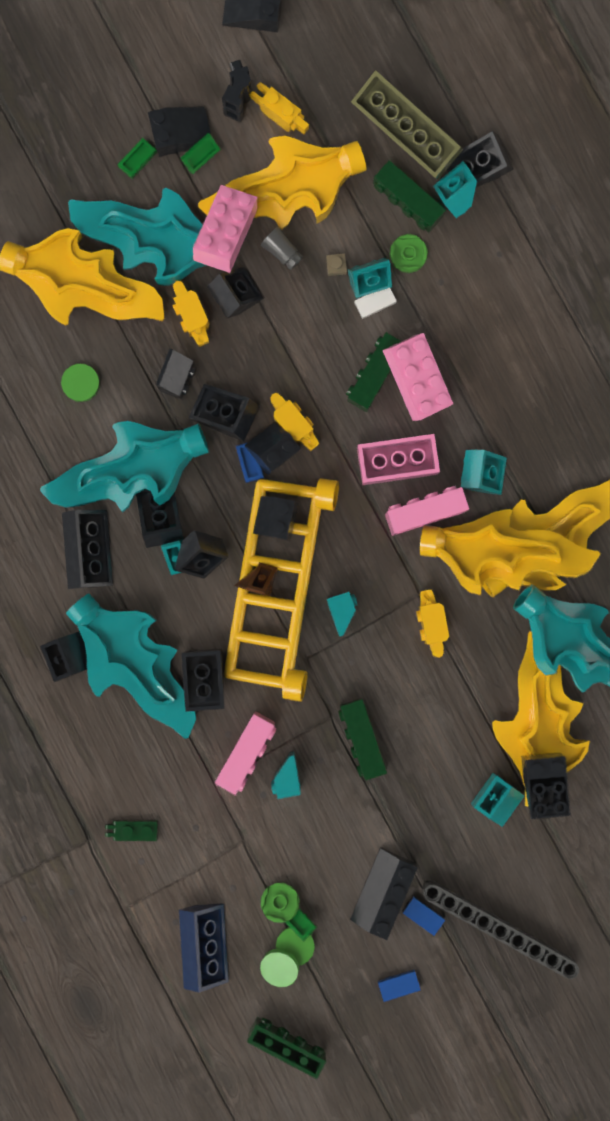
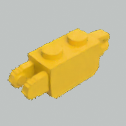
M260 82L257 84V88L264 94L263 98L253 91L249 94L250 98L260 106V110L287 132L297 129L302 134H305L308 131L309 124L303 120L304 116L301 114V109L273 87L269 89Z
M176 281L173 284L176 297L173 299L176 304L172 306L176 315H181L183 319L180 324L184 333L188 332L199 347L209 343L206 332L210 325L196 292L191 290L187 292L184 283Z
M279 393L272 394L270 401L276 409L274 411L276 423L288 432L297 444L301 442L308 450H314L319 445V442L313 433L312 426L314 424L307 416L303 417L300 413L302 409L296 402L285 401Z
M424 590L420 592L419 611H416L417 621L422 624L420 637L421 641H425V644L430 645L433 657L440 658L444 654L443 642L449 638L444 606L436 603L432 590Z

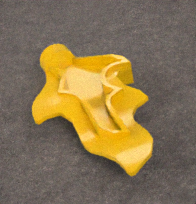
M278 136L269 140L275 159L267 168L234 179L225 186L256 196L257 212L254 218L267 216L275 220L282 230L289 224L295 211L305 206L313 210L317 224L326 219L333 210L341 186L349 176L366 171V163L358 141L351 142L342 147L322 148L292 137ZM217 192L198 203V208L206 215L209 213Z
M70 228L59 230L40 243L27 248L7 241L1 250L0 271L17 276L29 285L49 314L65 326L69 325V316L76 307H87L116 320L149 318L163 321L165 319L163 299L155 288L144 282L126 278L117 273L113 265L114 250L103 249L93 253L81 250L78 243L83 236L79 230Z
M610 479L598 486L571 493L546 514L534 515L527 507L525 500H520L512 509L510 527L518 531H552L587 549L589 536L610 519ZM539 571L532 572L524 578L521 586L528 587L533 584L541 591L557 590L566 584L558 579L557 575ZM489 579L482 586L491 597H495L508 587L502 580Z
M511 509L496 511L473 522L458 526L440 528L424 525L420 540V556L440 557L451 568L461 586L470 593L481 595L482 586L489 579L502 580L510 588L520 590L524 578L532 572L541 571L563 577H578L592 569L600 556V552L582 548L552 531H518L510 527V517L513 513Z
M530 631L527 636L526 650L518 671V712L513 721L501 722L494 720L492 722L495 738L515 763L523 784L521 756L561 753L566 757L567 772H569L583 760L588 752L590 743L589 740L574 739L569 734L570 723L580 713L583 703L570 700L564 694L561 665H558L557 673L547 676L538 669L533 656L532 631ZM525 790V806L528 807L527 796H526V790Z

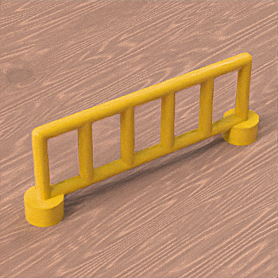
M320 478L317 487L259 479L256 482L239 581L253 570V566L257 567L259 562L277 567L279 571L297 573L299 575L294 600L249 593L248 590L238 587L224 667L225 678L282 688L283 699L303 701L307 685V671L294 668L321 509L335 510L339 494V481ZM266 491L311 498L307 524L294 523L292 534L305 536L301 562L255 555L259 535L253 534L260 498L266 495ZM247 604L291 611L292 616L288 638L242 631ZM240 642L286 650L282 676L236 669Z

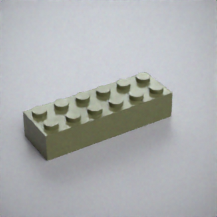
M376 70L351 101L438 180L464 150Z

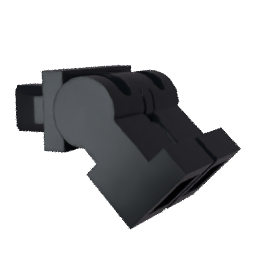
M241 60L229 63L231 72H229L230 85H228L222 97L224 116L241 123L244 117L243 106L251 100L249 96L251 93V79L248 66L243 67Z

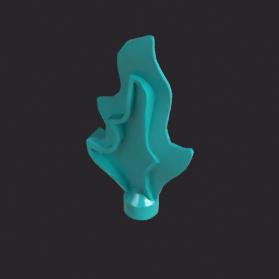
M164 188L162 190L159 206L150 210L139 209L116 201L86 202L69 200L68 202L70 220L82 234L92 239L119 248L124 256V270L133 269L144 262L154 263L157 267V275L155 277L157 285L169 286L176 281L182 280L197 268L206 266L194 261L193 246L203 224L195 217L180 195L170 189Z
M131 421L117 422L112 427L116 432L118 443L111 452L75 465L57 479L43 485L40 491L53 505L69 508L110 499L116 502L123 513L130 506L134 496L140 491L147 489L152 492L154 501L160 506L168 501L175 492L182 472L191 459L209 453L208 444L199 424L178 431H163Z
M533 584L528 586L516 599L513 609L524 618L529 619L533 638V656L538 669L547 676L557 673L558 665H561L570 672L576 687L582 693L594 683L601 682L610 687V638L606 636L600 627L604 617L609 613L608 609L589 603L559 601L546 596Z
M90 593L86 594L66 612V615L78 626L85 642L88 683L93 693L100 697L104 690L113 684L124 687L150 717L173 728L183 738H189L196 722L195 711L185 712L184 689L174 679L170 671L171 660L178 650L169 645L156 644L148 637V628L157 619L149 613L138 610L114 612L103 609Z

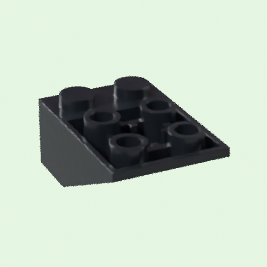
M561 753L521 756L530 819L571 816L566 757Z

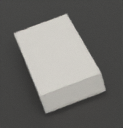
M391 288L363 296L354 301L362 319L397 302Z

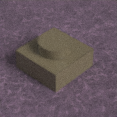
M345 254L326 255L328 276L347 274Z

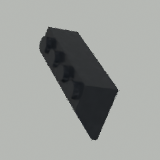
M72 510L63 512L62 522L68 589L113 586L107 510Z
M380 847L350 920L367 932L388 940L417 871L416 863Z

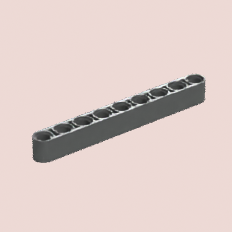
M430 880L423 884L422 892L426 900L567 979H574L578 976L579 967L570 956L435 881ZM431 887L437 889L434 895H428L427 890ZM447 897H453L454 899L450 905L444 904V900ZM463 907H470L469 913H461ZM487 916L485 923H478L480 917ZM498 926H504L503 932H495ZM516 935H520L521 940L516 943L513 942V938ZM538 945V949L535 952H530L531 946ZM549 955H555L553 961H547ZM567 964H572V968L569 971H564Z

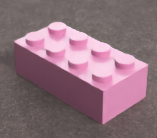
M223 185L220 186L193 246L194 261L229 273L231 272L257 212L256 196Z
M424 333L416 334L383 350L412 421L422 420L453 405Z
M434 434L359 444L357 446L362 485L432 476L440 473Z
M452 486L442 491V494L438 495V492L426 495L424 500L420 501L419 498L409 500L405 506L401 507V504H396L389 507L385 516L391 535L394 536L468 511L469 507L462 487L457 489L456 486Z
M255 711L215 784L236 795L237 791L242 792L248 780L245 778L247 773L252 774L257 765L255 759L257 756L261 758L267 745L264 743L267 739L271 740L277 728L274 727V721Z

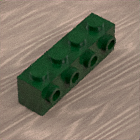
M256 1017L248 1033L247 1043L318 1079L326 1063V1053L317 1045L312 1046L300 1036L295 1037L289 1034L290 1032L283 1027L278 1028L272 1025V1022L266 1018Z

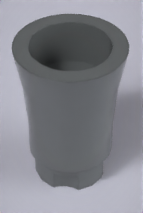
M279 226L261 244V247L270 252L290 270L303 258V255L298 252L299 250L290 242Z

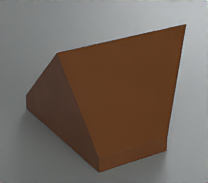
M259 562L254 570L234 586L270 596L278 568Z

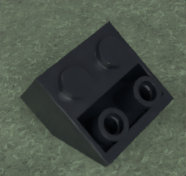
M80 631L40 646L54 682L87 670L85 642Z

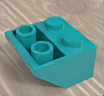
M492 773L471 802V805L487 818L503 827L524 798V795Z

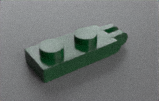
M114 820L113 824H105V829H113V832H105V837H113V841L158 840V820Z

